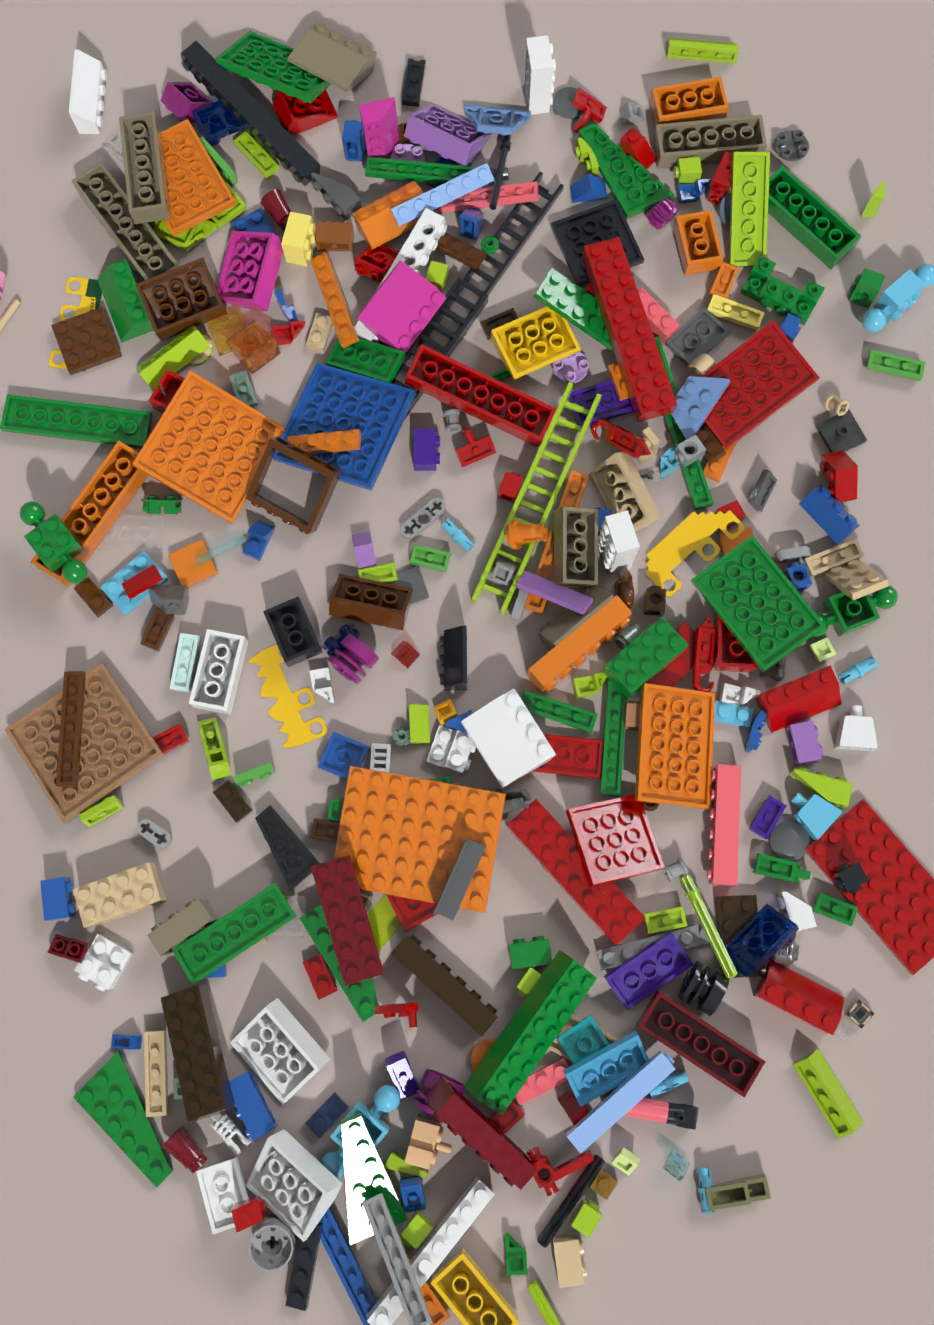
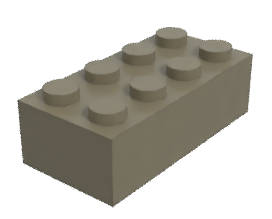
M563 506L554 510V583L566 587L583 588L598 585V509Z

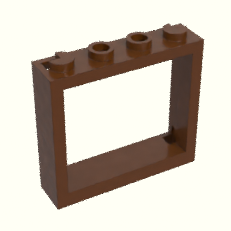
M279 436L272 437L265 449L246 499L251 501L252 505L267 510L268 514L282 518L284 523L298 527L302 533L310 534L317 531L342 471ZM276 450L327 477L309 522L258 495Z

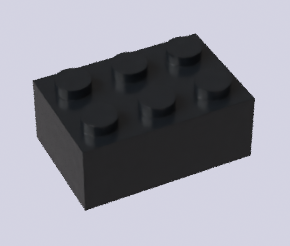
M299 596L263 611L287 667L323 653Z

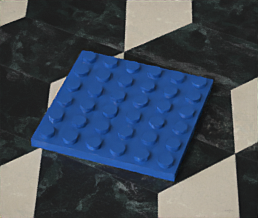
M317 363L281 438L287 441V436L359 429L361 432V450L311 455L341 470L342 473L338 481L372 491L416 392L413 389ZM278 450L275 451L274 461L319 474Z

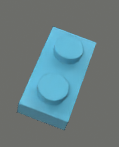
M715 701L714 721L749 729L754 709Z

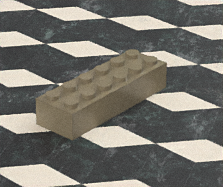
M155 111L119 117L128 207L134 223L140 224L171 219L161 128Z
M762 115L656 124L653 137L658 169L677 166L678 158L700 156L701 165L720 163L726 151L730 153L765 152L767 148Z

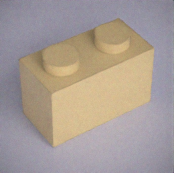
M577 1235L553 1238L559 1288L585 1285L584 1278L587 1277L586 1264L581 1262V1255H584L583 1241H579Z

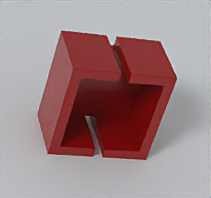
M166 370L159 381L163 392L156 386L148 400L153 409L164 413L185 378Z

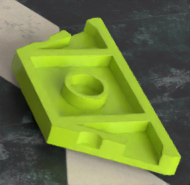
M164 220L154 221V232L161 241L189 251L218 228L216 223L206 220L173 237Z

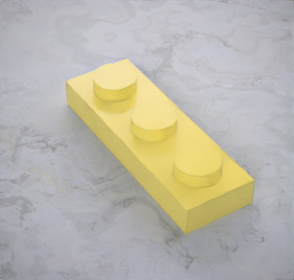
M713 294L707 309L716 317L758 331L765 313Z

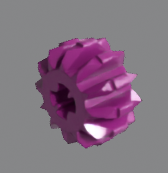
M664 198L652 208L647 219L656 229H661L676 216L678 208L669 198Z

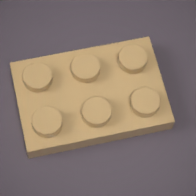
M859 559L849 561L845 565L834 567L824 573L827 581L852 600L889 586L888 579Z

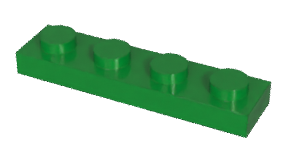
M524 690L521 698L531 714L588 733L593 731L598 715L596 713Z

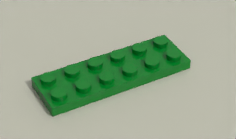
M551 268L535 293L534 298L614 352L596 298Z
M274 883L172 951L192 985H195L295 919L297 915L277 883Z

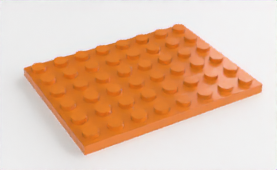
M350 766L334 859L350 855L359 888L362 890L438 904L464 843L470 838L485 845L486 848L459 908L485 913L506 794Z

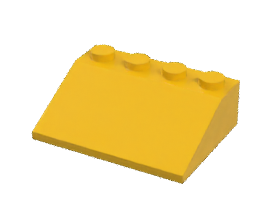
M547 306L491 330L490 339L514 380L581 351L568 321Z

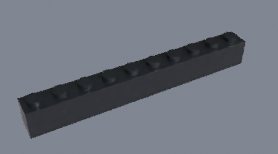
M197 41L181 52V64L184 69L190 71L199 84L202 83L211 96H215L223 108H227L231 112L232 117L236 121L239 120L248 133H252L260 145H264L268 149L269 154L273 158L276 157L280 161L281 166L285 170H289L298 183L301 182L306 186L312 181V172L320 174V164L220 64L216 63V60Z

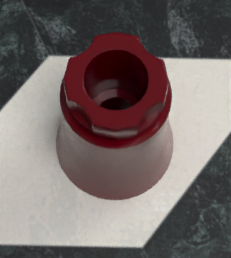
M274 189L263 196L260 204L267 210L282 231L285 232L289 214L292 211L282 191Z
M183 1125L161 1146L192 1173H195L208 1159Z

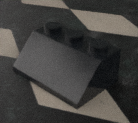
M467 625L444 630V636H440V648L444 647V655H440V666H444V673L440 674V685H444V690H467Z

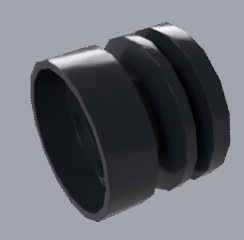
M697 960L686 973L681 983L678 998L684 1001L688 997L687 1003L690 1005L698 998L697 1009L711 1016L721 1003L728 988L730 978H726L725 975L718 971L709 977L710 967L706 965L703 968V963Z

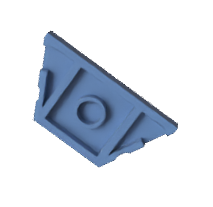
M464 105V113L476 131L485 134L513 135L531 119V111Z
M689 376L675 396L677 406L674 412L671 413L686 440L698 432L731 381L729 379Z

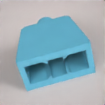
M798 792L791 799V802L799 808L793 814V817L806 830L808 836L813 841L818 840L842 813L840 809L816 794L806 799Z

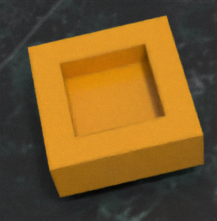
M451 699L433 707L441 725L458 716Z

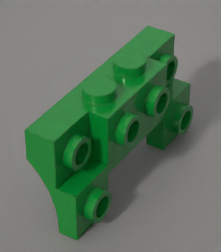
M760 255L740 293L759 302L764 307L775 310L779 315L787 316L788 313L801 318L800 324L805 325L825 288L808 280L805 288L801 291L771 276L776 263Z

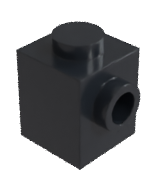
M848 863L843 864L837 868L838 872L833 874L835 886L842 892L849 891L850 894L861 889L860 885L869 881L860 863H854L850 866Z

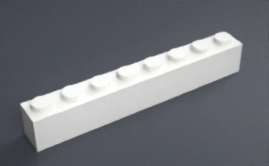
M477 1176L411 1258L410 1264L420 1289L495 1195ZM393 1282L366 1315L367 1322L370 1325H392L403 1312V1307Z

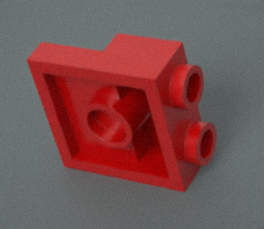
M728 151L725 152L707 197V201L713 205H720L721 200L730 191V177L732 174V170H730L732 161L730 160L732 153Z
M384 244L373 250L369 246L354 258L355 271L359 276L365 275L370 277L375 283L382 282L400 251Z

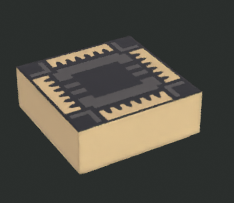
M856 999L844 1014L862 1029L875 1013L859 999Z

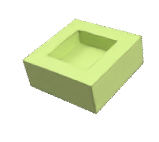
M828 637L809 646L817 663L836 655Z
M623 1147L614 1156L611 1164L629 1176L639 1165L641 1159Z

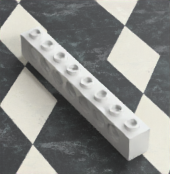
M427 208L424 210L381 284L400 260L406 265L413 261L414 263L408 266L420 274L422 267L428 263L429 255L436 249L439 238L447 230V224L443 216ZM423 246L422 249L416 250L418 247ZM360 321L357 322L355 329L359 338L375 343L380 342Z

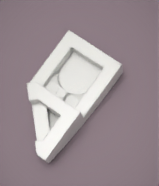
M329 667L310 670L313 690L329 702L334 703Z
M723 683L719 701L740 706L759 695L761 691Z

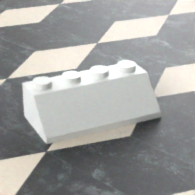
M75 50L69 114L79 134H100V129L103 127L102 111L105 110L103 96H106L104 84L107 81V71L103 68L101 61L80 50Z

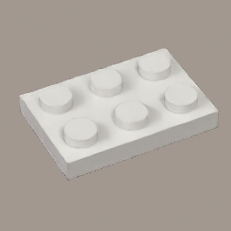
M238 1157L196 1171L212 1234L234 1228L235 1225L231 1212L234 1204L249 1199Z

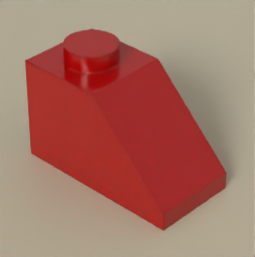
M633 127L620 138L619 145L623 148L622 150L627 155L630 154L646 169L656 161V157L646 138Z
M260 1195L234 1204L231 1212L236 1233L264 1220L267 1208L265 1201H261Z

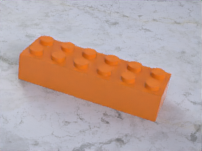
M615 596L528 669L527 677L541 693L545 691L550 692L560 678L564 680L571 674L570 671L574 666L576 668L580 667L586 661L585 659L589 654L593 656L600 650L599 647L603 642L605 644L610 642L615 637L616 631H623L631 621L632 611L618 596Z

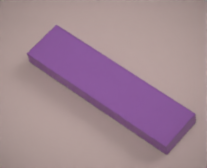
M527 571L516 582L517 588L582 615L593 603V598Z

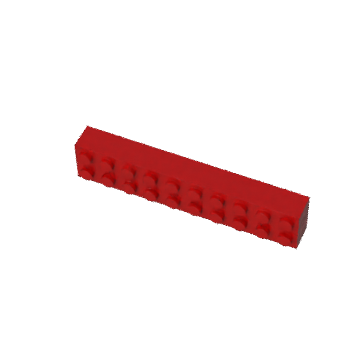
M620 237L584 246L582 260L637 422L673 413L677 402Z

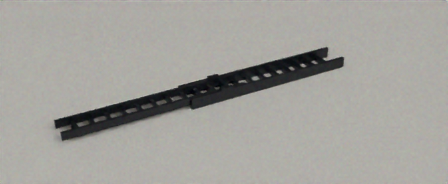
M539 172L532 182L537 181L539 183L543 173ZM563 184L559 185L553 195L549 194L548 189L541 185L538 186V195L549 200L543 209L532 202L517 203L493 236L499 240L503 232L519 241L515 249L512 250L499 242L498 249L510 255L504 264L486 254L484 260L500 269L494 278L478 269V266L476 270L470 268L462 281L459 277L456 279L445 295L446 300L406 352V356L391 384L409 388L395 378L401 370L408 373L410 367L405 364L412 355L416 357L418 352L416 349L421 342L427 343L443 355L450 357L488 303V296L563 191ZM523 205L539 214L534 222L517 214ZM513 218L529 227L524 236L508 228ZM474 273L490 282L484 292L468 283ZM464 288L480 297L475 305L459 296ZM454 302L470 311L465 319L449 310ZM444 316L460 325L455 333L439 324ZM434 330L450 339L445 347L429 338ZM415 391L416 395L405 419L424 394L423 392Z

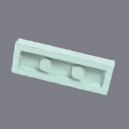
M180 633L170 683L171 690L190 693L200 636Z

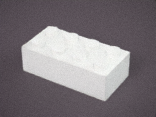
M548 35L526 38L524 88L528 111H531V115L549 113L550 105H553L552 94H554L553 82H555L554 71H556V62L551 56L553 55V44L549 43Z
M628 510L606 516L598 536L599 553L602 552L604 557L602 559L603 567L605 570L608 569L610 575L621 572L623 569H631L640 548Z
M207 629L189 704L193 708L231 715L249 642L245 636Z

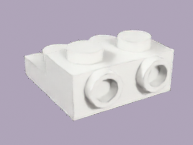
M439 725L426 762L463 775L464 770H469L472 761L469 760L471 752L475 753L476 746L469 734Z
M97 934L82 964L78 963L74 971L78 972L77 977L81 980L88 982L90 979L95 982L94 987L101 991L106 989L112 990L133 953L106 937Z

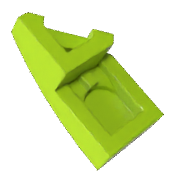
M602 672L592 676L572 679L575 699L595 695L606 680V674Z

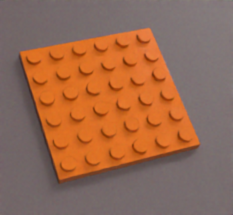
M190 370L132 466L233 524L247 500V493L270 438L276 436L281 438L285 427Z

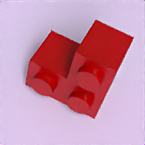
M843 450L821 455L822 462L819 463L821 473L828 479L827 489L831 492V496L841 503L856 500L858 465Z

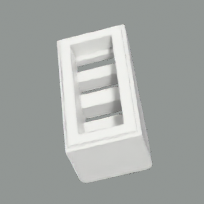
M372 743L370 769L390 773L391 744ZM376 749H387V752L376 753ZM375 757H386V760H375ZM375 764H385L386 767L375 768Z

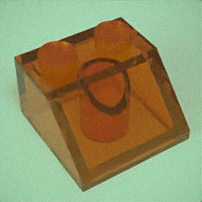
M255 320L226 340L227 345L241 364L252 374L281 354L275 338Z

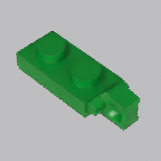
M756 854L754 874L788 882H798V879L810 880L811 875L810 871L801 870V865L797 864V862Z

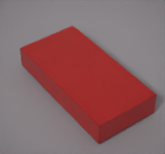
M153 564L121 585L131 600L162 581L163 578Z

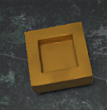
M600 1169L589 1185V1188L607 1200L617 1185L618 1180Z

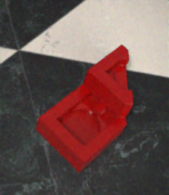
M290 321L289 325L271 326L273 346L291 344L305 327V321Z

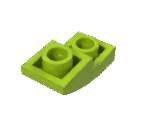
M581 137L577 138V145L574 146L575 157L579 158L580 164L585 163V169L589 171V174L597 177L599 165L592 149Z

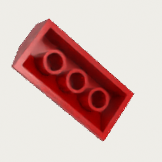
M831 665L770 689L755 697L760 710L767 714L765 721H767L766 724L771 733L842 704L839 682Z
M772 959L769 960L765 976L761 977L753 996L826 1034L834 1035L842 1017L844 997L779 963H775Z

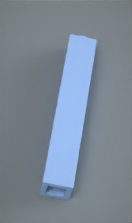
M658 1051L565 1133L580 1154L675 1070L672 1065L674 1060L667 1052L663 1054Z

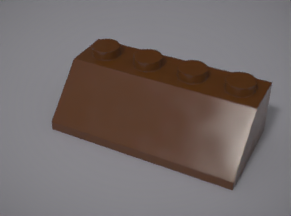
M339 574L330 596L329 615L403 630L408 616L413 589Z

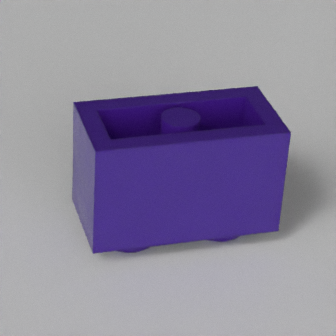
M414 429V471H436L437 464H440V453H437V447H440V436H437L436 429Z

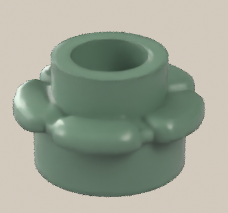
M404 727L398 728L393 733L395 744L398 746L408 745L410 743V731Z

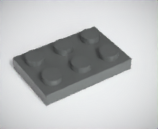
M703 307L665 342V345L688 366L698 355L708 354L729 335L730 330Z

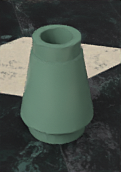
M634 623L618 633L614 639L616 645L623 650L640 635L642 628Z

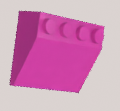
M231 232L217 284V289L223 303L252 310L268 311L283 256L282 239L268 232Z
M400 260L357 316V319L385 346L402 350L406 354L446 300V297L432 283Z

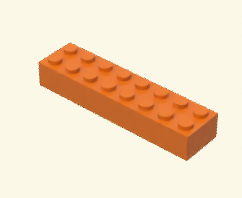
M121 441L116 443L62 518L84 549L74 556L73 559L81 560L84 564L89 560L149 476L132 466L139 452ZM37 554L31 560L34 566L66 587L71 585L62 575L63 565L52 572L43 564Z

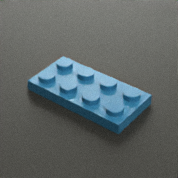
M633 1031L566 1068L563 1072L581 1107L621 1085L646 1063L649 1058L636 1031Z

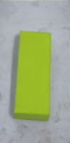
M247 131L233 140L234 145L266 179L280 170L278 163Z

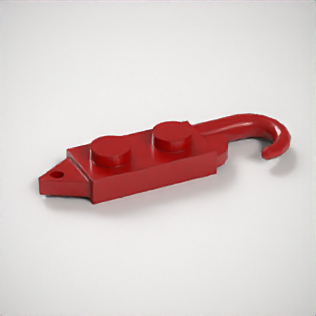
M598 419L593 423L591 431L596 440L600 439L596 430L598 426L606 428L605 437L610 445L634 458L651 455L645 444L646 440L605 419Z
M709 616L696 628L693 655L692 684L696 691L710 692L714 687L713 681L708 688L700 686L701 674H707L714 668L717 629H714Z

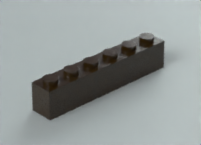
M406 935L391 954L475 1031L483 1036L498 1018L495 1014L497 1010L490 1003L485 1005L480 1000L482 996L474 989L469 991L465 987L467 983L459 975L455 978L450 973L452 969L447 964L437 962L435 960L437 956L429 948L425 951L420 946L422 942L416 936L412 935L410 937Z

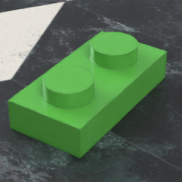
M414 544L410 564L447 573L451 553Z
M269 762L233 776L236 785L247 787L252 785L256 779L265 780L270 778L275 769L273 764Z

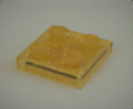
M240 309L206 322L219 356L253 343Z

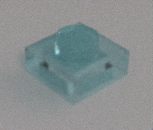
M672 1150L663 1169L678 1181H681L686 1175L690 1162L675 1150Z

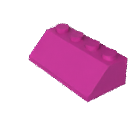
M395 97L359 105L367 157L389 159L395 150V146L400 144Z

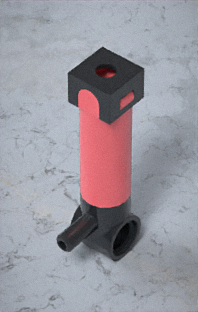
M610 1090V1091L606 1092L605 1098H606L609 1094H611L613 1091ZM643 1098L624 1116L695 1130L699 1108L687 1104Z

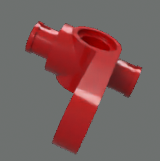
M538 1146L533 1148L535 1154H533L531 1149L526 1152L538 1171L542 1168L549 1170V1175L546 1178H540L538 1171L534 1175L538 1187L544 1188L547 1196L552 1195L550 1188H552L554 1194L559 1191L555 1181L594 1160L589 1150L553 1168L547 1155H541Z

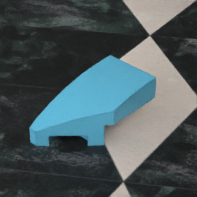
M674 445L659 459L661 479L665 478L680 465L674 455Z

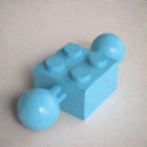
M931 264L920 265L914 273L909 269L882 293L874 308L866 311L863 315L862 325L865 330L878 332L883 329L886 322L890 323L893 319L895 321L904 314L903 311L906 308L908 310L912 308L917 302L916 300L923 294L921 290L934 285V266Z
M383 1085L378 1088L374 1096L375 1104L371 1109L359 1100L345 1117L347 1118L361 1112L375 1146L380 1143L390 1129L380 1117L384 1112L394 1111L400 1104V1093L392 1085ZM341 1123L330 1136L340 1148L337 1151L328 1152L321 1160V1164L336 1178L344 1175Z

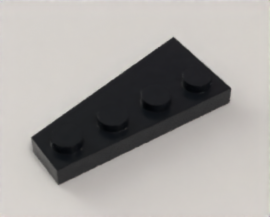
M269 805L255 819L290 891H292L312 873L311 866L320 864V862L274 808Z

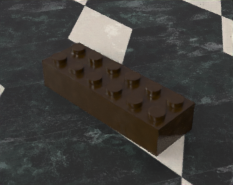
M196 985L161 997L187 1121H198L235 1108L207 987Z

